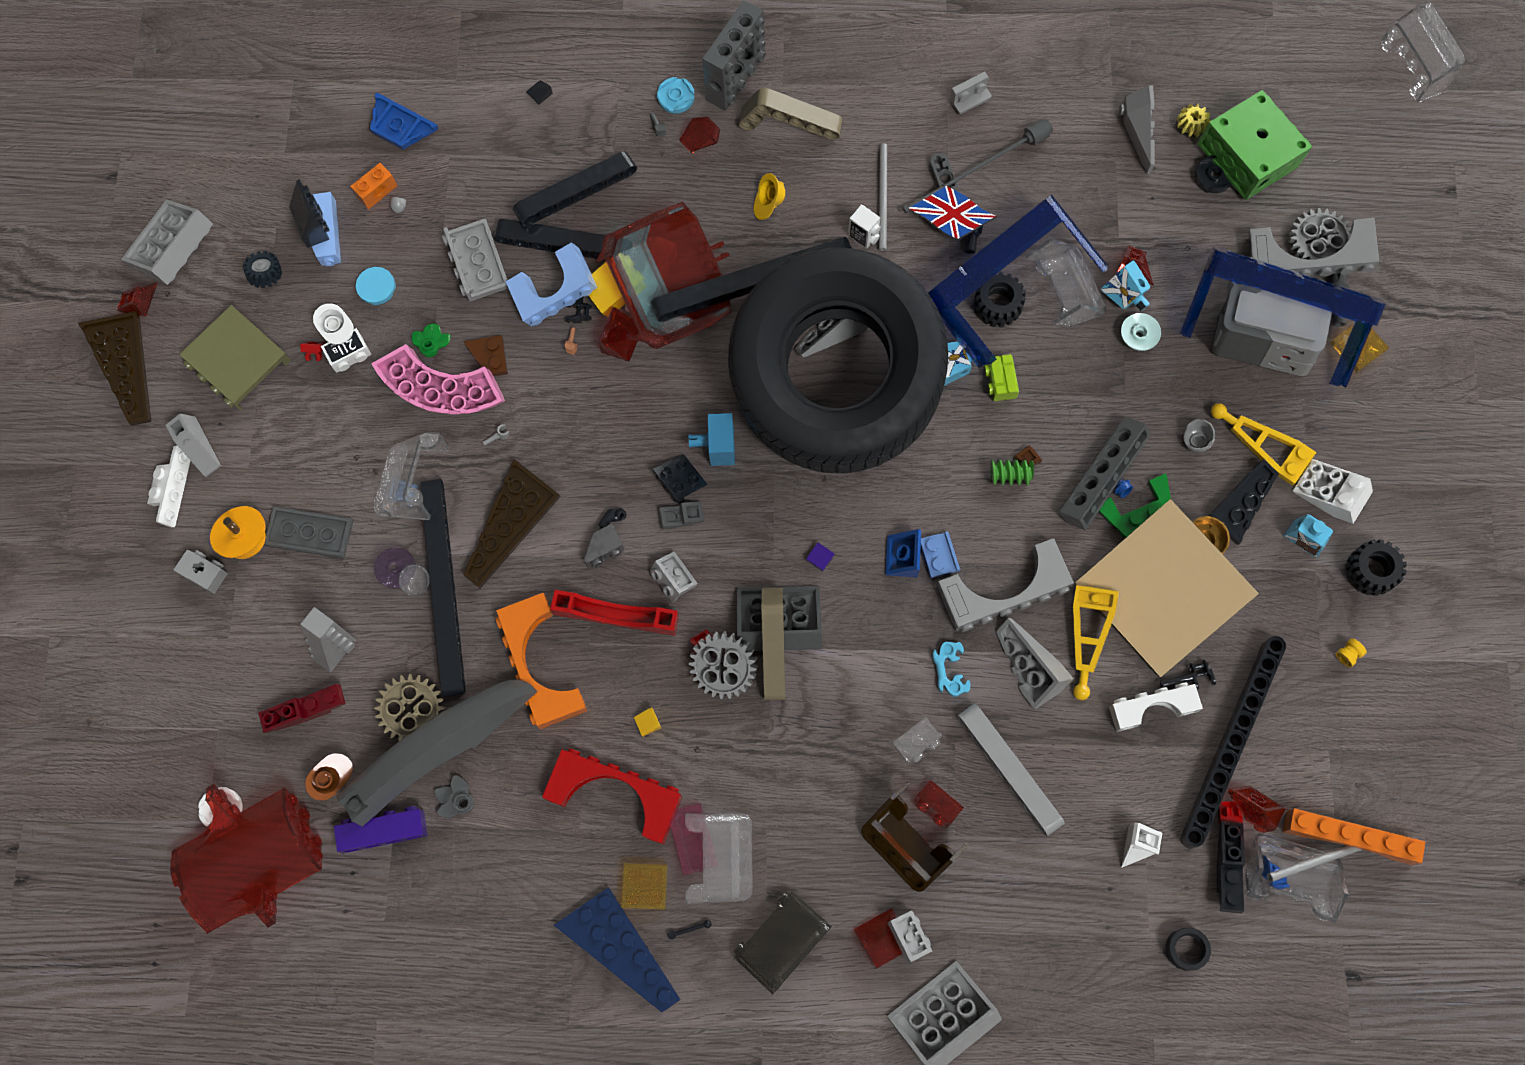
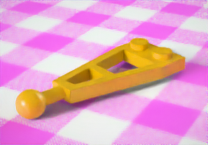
M1217 403L1211 408L1210 412L1213 418L1224 419L1233 426L1231 431L1260 460L1265 459L1279 473L1278 477L1292 486L1316 454L1314 450L1299 440L1242 415L1238 419L1227 412L1224 404ZM1242 425L1261 433L1255 442L1240 428ZM1267 436L1293 448L1281 466L1260 447Z
M1076 585L1073 613L1076 670L1080 671L1079 684L1073 689V695L1078 700H1086L1090 696V689L1087 686L1089 672L1094 673L1116 614L1119 591ZM1080 608L1108 612L1099 639L1081 636ZM1082 644L1096 646L1090 665L1082 664Z

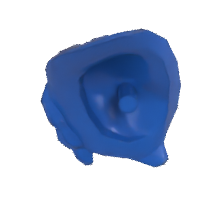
M1260 856L1263 865L1259 871L1268 880V873L1281 868L1270 863L1266 856ZM1287 877L1270 882V886L1276 889L1290 887L1287 884Z

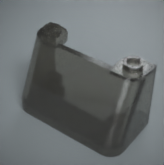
M793 891L790 894L785 892L778 900L780 905L746 944L741 942L733 951L736 954L734 959L772 995L832 928L825 919Z

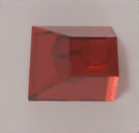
M1252 786L1229 788V795L1246 820L1254 825V829L1262 833L1276 831L1286 810L1284 806Z
M892 908L854 929L875 969L902 955V951L888 925L889 921L897 918Z

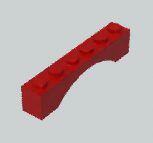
M554 590L550 608L553 615L671 636L676 635L679 620L677 610L616 604L561 590Z

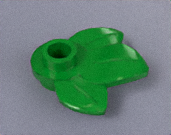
M436 323L428 324L423 332L414 331L412 333L413 344L419 347L420 353L428 358L436 356L438 350L447 346L451 339L450 334H441L440 326Z

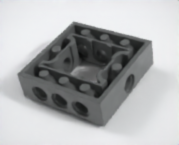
M745 0L742 1L702 58L706 101L725 111L729 105L732 106L734 104L736 95L745 88L749 76L752 77L754 75L756 66L759 62L762 63L766 56L764 10Z

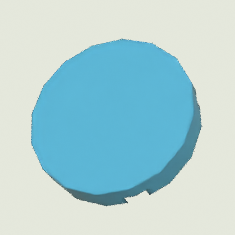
M677 77L666 79L658 88V103L662 109L669 113L685 112L694 102V89L686 79H677Z
M382 267L366 269L359 275L356 281L358 295L364 302L371 303L372 305H380L390 300L396 288L395 279L388 270Z

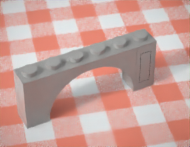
M1375 218L1353 220L1351 237L1345 246L1329 257L1316 260L1300 259L1286 253L1274 240L1271 227L1250 229L1252 275L1286 280L1290 277L1308 278L1312 275L1329 276L1335 273L1343 275L1359 271L1369 273L1377 270L1379 264Z
M1053 538L1034 546L1032 553L1035 560V573L1032 583L1026 590L1015 597L1004 600H991L981 597L968 589L958 574L940 580L937 588L955 631H968L974 628V624L981 622L983 625L993 621L995 616L1005 617L1012 614L1014 609L1020 608V610H1024L1032 606L1031 603L1035 601L1042 603L1051 599L1050 596L1056 593L1059 596L1068 593L1074 582L1055 539Z

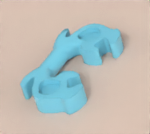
M944 642L940 648L939 655L936 650L932 653L938 674V689L942 693L944 686L952 697L968 693L970 690L969 680H967L965 685L960 681L963 675H955L952 681H949L946 677L944 661L946 658L950 662L959 661L960 657L955 655L956 651L960 654L964 652L963 645L960 642Z

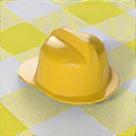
M772 173L765 174L758 186L754 202V214L759 220L768 218L774 208L780 205L785 198L784 183L778 181Z

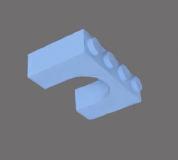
M572 242L555 252L564 272V281L559 291L554 295L546 298L539 297L531 278L523 272L506 281L521 318L528 325L535 326L540 324L543 319L557 314L565 306L573 305L577 299L590 295L597 288L580 249Z

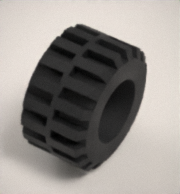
M999 272V275L991 273L990 278L988 276L984 277L983 281H980L974 298L975 313H979L978 318L980 320L985 319V324L990 322L993 327H996V324L1004 327L1005 323L1010 325L1013 320L1016 321L1019 315H1021L1026 300V291L1023 290V284L1018 283L1019 279L1017 277L1011 278L1012 274L1009 273L1007 275H1003L1004 272ZM1002 294L1009 299L1010 303L1005 306H999L994 304L989 299V296Z
M1374 539L1362 544L1351 553L1352 555L1347 560L1349 563L1346 564V569L1349 572L1346 575L1347 578L1351 577V585L1355 584L1357 586L1356 590L1359 592L1364 590V594L1369 595L1372 593L1373 596L1383 595L1398 586L1403 581V576L1407 572V570L1403 569L1407 566V562H1403L1402 559L1405 556L1403 553L1399 554L1398 551L1400 549L1397 546L1393 548V543L1389 541L1385 544L1384 540L1381 539L1377 542ZM1368 558L1375 559L1382 564L1385 571L1384 577H1378L1369 570Z

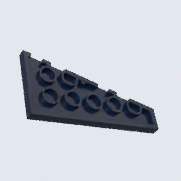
M609 887L554 924L556 928L660 1012L663 1013L681 1000Z

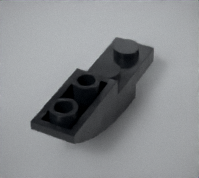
M1220 822L1217 851V892L1219 893L1220 912L1239 914L1244 912L1243 867L1245 866L1243 823Z

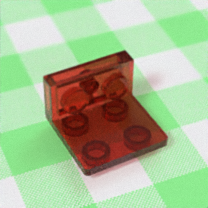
M932 780L926 784L914 799L917 803L915 806L923 813H930L933 816L932 820L941 828L943 826L948 828L964 808Z

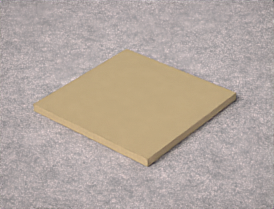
M1171 499L1075 582L1079 586L1119 591L1116 614L1112 624L1160 677L1259 594ZM1101 611L1107 617L1108 612Z

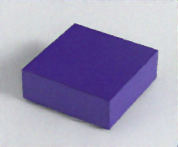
M817 543L806 558V561L823 572L835 554L820 543Z

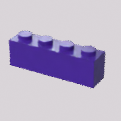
M417 806L404 808V812L396 813V811L384 812L383 816L376 818L374 816L363 827L351 819L343 820L340 822L341 825L334 826L337 852L343 854L428 836L424 811L417 809Z

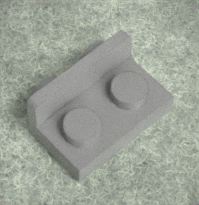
M985 72L952 88L950 102L958 114H963L991 99L992 95L987 89L989 77Z
M675 552L656 560L650 569L652 578L658 582L663 589V593L672 603L677 601L680 595L692 590L698 584Z
M912 910L888 922L907 964L932 952L930 940L924 935L920 927V920L914 915Z

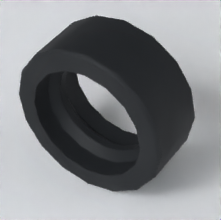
M1180 928L1172 932L1165 946L1169 961L1176 968L1184 971L1198 970L1204 967L1211 955V945L1208 938L1195 928ZM1183 936L1194 937L1201 946L1200 957L1192 963L1182 961L1176 954V942Z

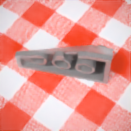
M1153 85L1127 95L1123 104H1120V116H1123L1124 126L1146 174H1151L1155 165V141L1151 139L1153 128H1155V121H1151L1152 110H1154Z
M849 319L825 320L819 322L818 328L815 331H810L796 346L795 350L805 358L856 336L862 331L867 330L868 327Z

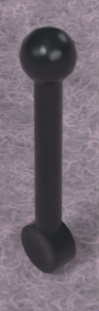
M705 920L702 924L676 932L669 931L667 936L673 940L676 936L704 927L710 928L712 922Z

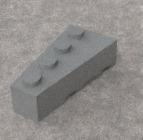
M315 607L300 624L304 636L307 637L305 640L306 644L310 646L308 650L312 654L311 659L330 673L344 655L351 652L355 646L356 639Z

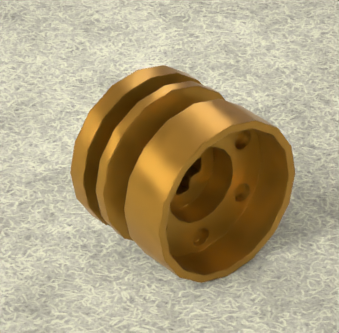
M1210 516L1199 517L1192 521L1223 555L1230 543L1229 531L1224 523Z

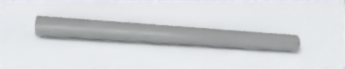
M885 143L880 144V251L887 250V144Z
M1345 846L1268 873L1267 879L1269 882H1274L1361 851L1362 849Z

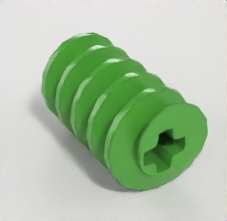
M991 460L990 476L993 485H996L998 480L1004 485L1005 481L1008 480L1012 486L1014 480H1017L1018 486H1020L1022 480H1025L1026 486H1029L1030 480L1034 476L1033 460H1030L1028 465L1026 460H1022L1020 465L1018 460H1014L1012 466L1010 460H1006L1004 465L1001 460H997L996 465Z

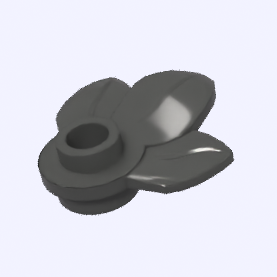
M454 775L452 777L451 787H441L434 791L437 800L442 804L437 811V814L441 817L452 818L458 813L467 814L474 807V799L469 794V786L459 776ZM462 800L467 801L465 807L460 806Z

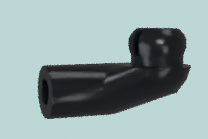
M622 508L609 509L597 525L600 528H604L610 525L611 522L622 521L627 517V513Z

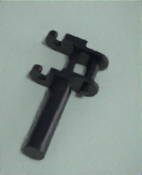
M583 297L577 299L573 305L567 306L568 308L571 306L578 308V316L566 318L567 323H570V321L582 323V321L588 322L592 319L589 316V309L592 306L588 303L583 304ZM581 310H585V316H580Z
M1202 660L1201 664L1193 665V663H1190L1189 670H1191L1192 674L1189 673L1160 681L1161 688H1169L1192 681V684H1195L1198 690L1197 677L1208 676L1209 680H1212V686L1216 685V679L1212 668H1208L1209 663ZM1204 668L1205 672L1196 673V669Z

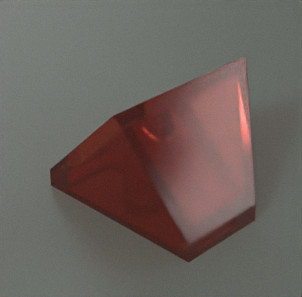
M709 117L692 118L682 134L680 142L693 154L696 150L717 144L721 130Z
M1129 245L1118 272L1134 260L1148 283L1154 286L1146 259L1147 252Z
M158 282L142 288L137 286L123 292L117 311L124 313L137 311L139 316L146 317Z

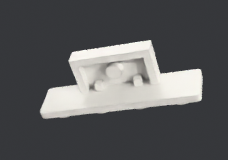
M173 446L169 464L156 466L153 473L152 486L148 494L147 504L159 506L156 522L168 527H175L191 461L178 446Z

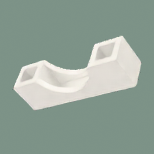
M1187 682L1175 685V689L1168 690L1167 687L1157 689L1155 694L1148 696L1145 692L1135 695V699L1127 700L1126 697L1114 700V704L1109 707L1116 732L1138 727L1141 724L1145 709L1150 706L1160 705L1167 707L1177 717L1196 713L1203 709L1195 684L1188 686Z

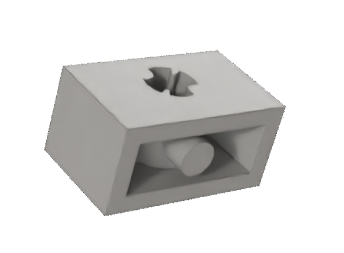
M187 549L174 568V571L215 594L228 574L222 569L224 565L214 559L212 562L207 561V556L198 550L193 553Z

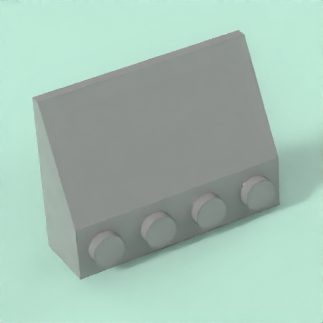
M166 199L121 260L156 281L168 285L175 279L179 269L186 264L191 253L198 248L202 238L209 233L213 223L198 209Z
M957 961L887 1016L923 1065H947L1002 1021L998 1010Z

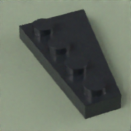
M1265 459L1261 460L1208 515L1224 523L1229 531L1230 539L1236 545L1242 542L1246 530L1249 529L1253 517L1259 511L1264 497L1268 494L1279 474Z

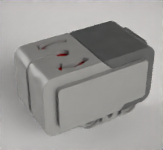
M1243 272L1235 273L1227 287L1229 295L1218 316L1212 342L1213 353L1221 357L1297 376L1307 375L1325 348L1332 315L1331 309L1325 304L1289 296L1290 289L1286 283Z

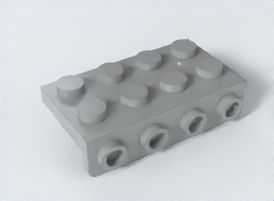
M486 218L452 230H448L447 227L443 228L445 234L442 235L445 245H449L451 251H448L451 263L455 262L456 267L453 268L456 278H461L462 284L459 285L463 296L467 295L469 302L509 289L506 284L507 277Z

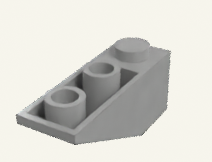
M179 414L166 424L173 441L205 477H208L221 467L195 416Z

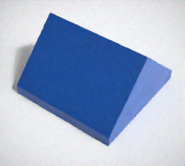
M920 529L887 535L886 575L918 577L921 548Z

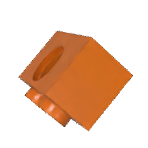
M378 163L350 187L356 198L369 210L395 189L397 184L393 175L381 163Z

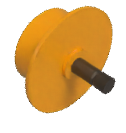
M240 506L228 510L216 520L211 529L210 543L217 554L226 558L247 559L254 556L262 549L265 543V520L262 514L252 507Z

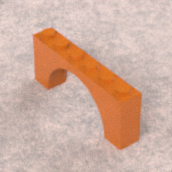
M541 593L496 610L498 617L495 618L499 629L503 628L505 636H502L503 643L506 648H510L512 654L509 655L510 663L518 671V674L515 675L516 680L525 681L538 691L525 703L526 706L530 705L532 713H529V717L533 726L537 725L539 729H543L587 712L582 694L578 688L569 691L548 689L537 683L528 671L526 664L528 640L539 624L553 616L545 594Z

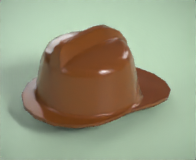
M338 753L330 754L323 758L306 777L305 788L309 796L315 800L322 801L334 796L348 782L352 775L353 768L349 758Z

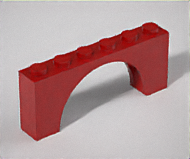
M571 748L568 751L561 750L542 796L544 800L566 807L572 795L583 785L604 778L620 780L635 789L642 801L645 813L642 836L659 844H665L683 797L678 793L679 789L667 785L666 788L661 787L658 781L647 778L646 781L639 778V774L629 770L627 773L619 771L620 767L608 763L607 766L599 763V759L589 755L586 759L580 756V752Z

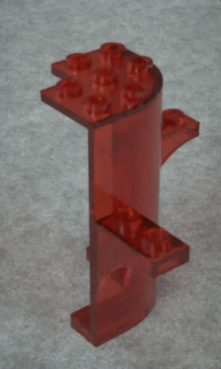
M212 784L206 788L205 799L213 814L210 824L200 835L172 850L170 872L173 885L180 888V893L182 894L179 897L180 901L190 916L207 934L227 922L246 914H256L269 928L276 924L277 894L322 869L323 854L321 846H323V842L319 835H314L311 831L309 811L305 807L302 808L298 803L297 797L293 793L290 794L285 787L240 812L237 805H232L228 800L226 793L222 789L219 790L215 784Z

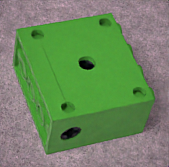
M1263 90L1210 121L1197 143L1207 156L1215 155L1217 157L1213 158L1212 162L1223 169L1224 176L1245 200L1297 169L1312 148L1309 141L1303 137L1296 126L1288 120L1283 111L1273 103Z

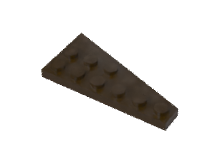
M135 311L78 323L128 423L134 426L151 422L139 313Z
M515 459L511 463V469L505 477L501 492L495 500L484 531L478 539L479 542L475 552L472 553L463 574L479 589L482 588L560 498L556 491Z

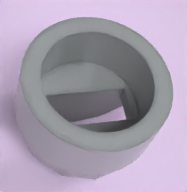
M392 197L390 201L391 209L396 213L404 211L406 200Z

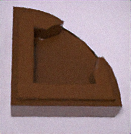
M1030 445L1013 457L1014 460H1018L1019 464H1021L1022 460H1026L1027 465L1030 460H1033L1034 465L1042 462L1040 456Z

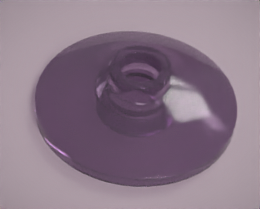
M398 547L388 548L381 552L374 564V573L377 580L388 588L405 586L412 580L416 570V564L412 555L405 549ZM392 563L397 565L395 570L390 569Z

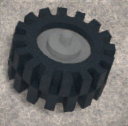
M258 251L257 255L252 253L250 254L251 258L247 257L246 262L243 263V270L248 282L257 288L259 285H261V288H265V285L271 287L272 282L276 284V279H281V266L277 257L271 252L268 254L267 251H263V254Z

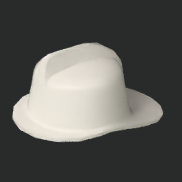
M332 303L324 304L313 315L315 327L329 343L335 345L342 344L351 338L354 326L338 305Z

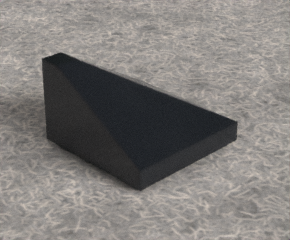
M541 80L526 91L538 105L553 94L551 86Z

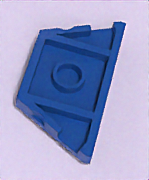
M379 93L375 94L376 103L375 108H373V120L371 121L370 130L376 136L404 150L438 130L437 124Z

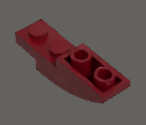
M334 684L300 699L293 698L258 714L263 733H268L329 714L331 710L346 703L341 685Z

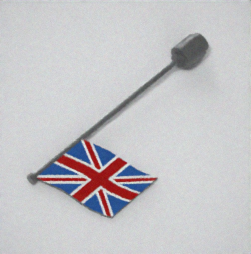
M1044 119L1024 129L1023 139L912 204L904 205L902 207L904 213L906 214L909 211L926 219L945 235L956 240L963 238L995 219L996 215L983 210L965 195L949 186L1024 142L1034 146L1048 138L1053 132L1051 123Z

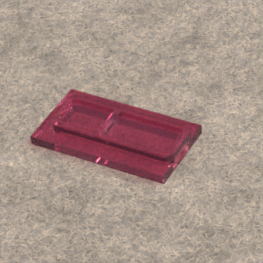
M701 803L677 809L671 828L684 876L716 867L717 862Z

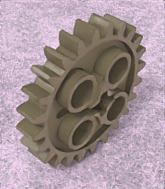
M409 674L408 680H405L403 675H400V682L393 678L392 686L385 684L386 692L379 691L383 698L376 699L381 704L374 707L375 710L380 711V714L376 715L375 718H382L383 721L378 726L385 725L384 733L391 731V739L399 735L398 741L402 740L421 725L439 715V711L445 710L444 707L439 706V703L443 702L444 699H437L436 697L441 692H433L435 684L427 686L429 679L420 682V675L417 676L416 680H413L412 674ZM407 688L415 689L416 696L413 699L405 698L404 692ZM420 695H424V698L413 707L414 713L408 712L399 722H395V719L406 710L405 705L407 703L412 705ZM396 702L400 705V711L393 715L389 712V706ZM426 702L430 704L431 710L428 714L424 715L419 712V706ZM411 717L415 720V726L407 730L403 723L406 718Z

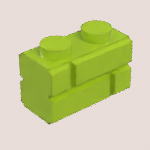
M1012 355L989 357L987 365H984L985 376H989L990 383L987 384L988 394L993 396V401L1017 398L1019 388Z

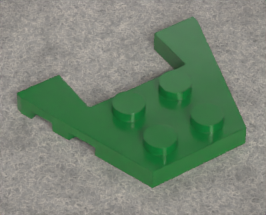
M1166 473L1148 482L1156 501L1121 516L1112 498H1108L1099 510V513L1121 533L1120 535L1124 539L1171 499Z

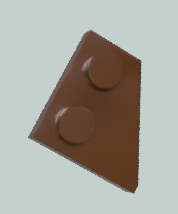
M502 335L464 341L465 346L481 367L485 366L492 372L493 376L508 374Z

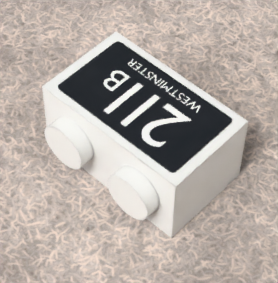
M861 204L850 217L848 236L866 249L871 244L874 245L880 237L881 217Z
M357 328L354 329L351 338L347 342L336 345L328 342L321 346L336 373L345 371L351 365L362 362L372 355Z

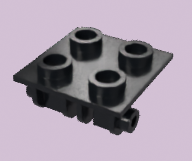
M684 454L653 469L656 479L660 480L663 488H667L666 492L671 493L670 495L674 498L673 501L678 502V504L685 500V496L707 486L705 480Z

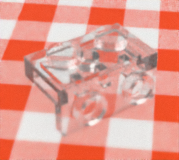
M925 717L895 740L892 745L907 764L911 761L915 764L925 756L923 754L924 751L928 748L932 751L941 744L940 739L943 735L938 733Z

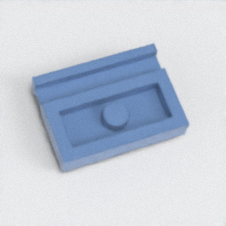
M948 531L943 534L921 538V549L931 579L960 572Z

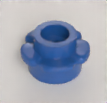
M1120 480L1114 488V493L1121 498L1126 497L1133 489L1130 480Z

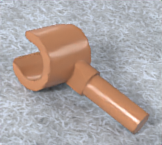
M571 327L568 341L565 342L566 353L575 355L578 344L573 343L574 327Z

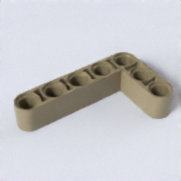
M768 88L758 89L741 107L739 127L744 130L755 129L768 116L827 139L835 140L840 137L841 116Z
M783 587L762 588L764 700H785Z

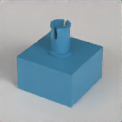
M732 413L708 414L707 434H689V448L706 446L709 448L711 466L735 465Z

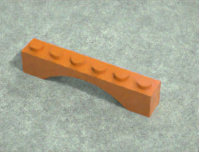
M1295 808L1286 811L1283 827L1284 833L1362 849L1390 860L1410 865L1423 862L1425 841Z

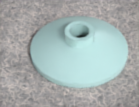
M1136 313L1127 317L1123 322L1121 336L1125 344L1130 348L1146 351L1156 346L1159 342L1161 328L1157 320L1152 316ZM1136 333H1141L1143 337L1137 336Z

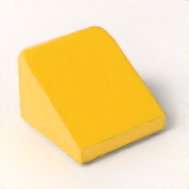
M652 707L634 717L642 737L661 729Z

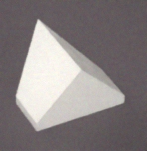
M1136 822L1129 825L1121 868L1151 855L1159 854L1162 833Z

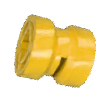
M1351 638L1345 643L1346 647L1340 648L1335 655L1344 666L1351 668L1356 664V660L1362 658L1367 651L1359 641Z

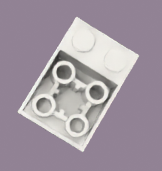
M1312 459L1293 490V493L1331 516L1354 524L1373 492L1370 478Z

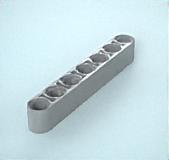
M974 703L957 715L962 726L1042 833L1048 837L1065 824L1063 818L982 710Z

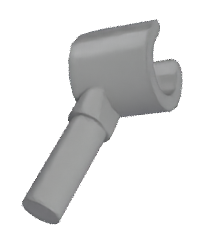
M506 425L498 426L497 433L482 441L483 444L487 445L499 438L507 439L509 431L501 433V431L506 429Z

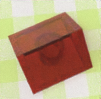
M612 307L598 341L601 353L630 361L643 326L616 307Z

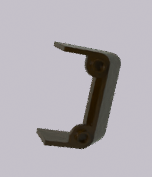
M907 781L862 826L861 833L863 838L913 890L922 892L968 848L969 844L966 842L956 853L944 844H940L933 849L903 818L908 813V806L900 795L911 785Z

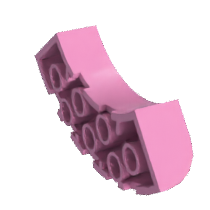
M406 344L371 363L379 377L394 393L407 402L428 411L443 414H469L487 410L505 402L492 372L485 366L460 375L442 373L427 367L419 359L415 351Z

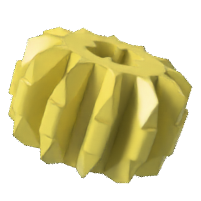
M1190 103L1187 108L1181 109L1177 117V128L1182 129V134L1188 133L1189 137L1194 134L1198 137L1200 133L1203 134L1211 121L1209 119L1210 113L1205 112L1206 107L1201 109L1199 104L1193 107Z

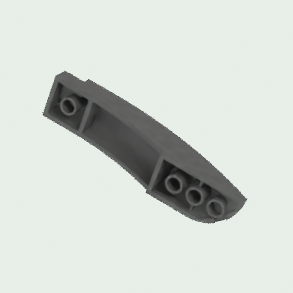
M507 680L457 703L421 725L381 755L337 794L338 803L345 807L353 822L363 827L397 795L428 772L471 747L473 749L476 748L538 691L525 681Z

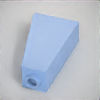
M331 192L312 194L317 204L320 205L323 212L322 217L330 229L327 232L329 240L314 245L312 248L322 266H333L341 263L336 200Z

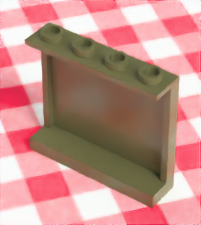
M232 305L179 354L184 359L182 363L190 371L195 369L198 372L196 376L203 383L208 381L211 384L209 388L215 394L219 395L221 393L224 396L222 400L231 408L235 406L239 410L242 408L238 404L281 362L286 366L291 361L284 351Z

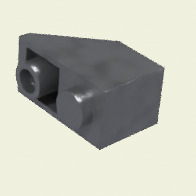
M612 524L593 533L584 559L588 568H597L610 557L612 559L616 558L625 550Z

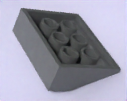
M819 586L783 587L784 650L822 649ZM771 587L737 588V639L742 637V644L749 643L746 648L747 650L763 651L762 588Z

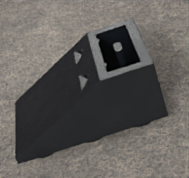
M298 179L289 208L300 236L307 248L329 240L327 232L330 229L327 222L323 219L322 209L317 204L314 195L311 194L307 185L304 186L300 179Z

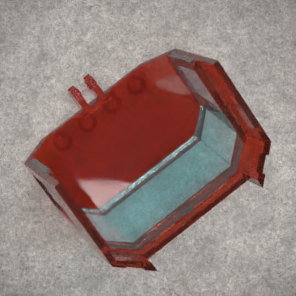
M683 201L604 236L601 253L598 255L596 263L605 259L639 332L631 339L644 342L649 347L658 349L706 329L732 312L731 300L664 322H659L650 304L651 300L660 295L723 276L717 262L730 256L728 252H724L715 258L712 250L723 247L725 245L724 242L721 241L710 246L698 218Z

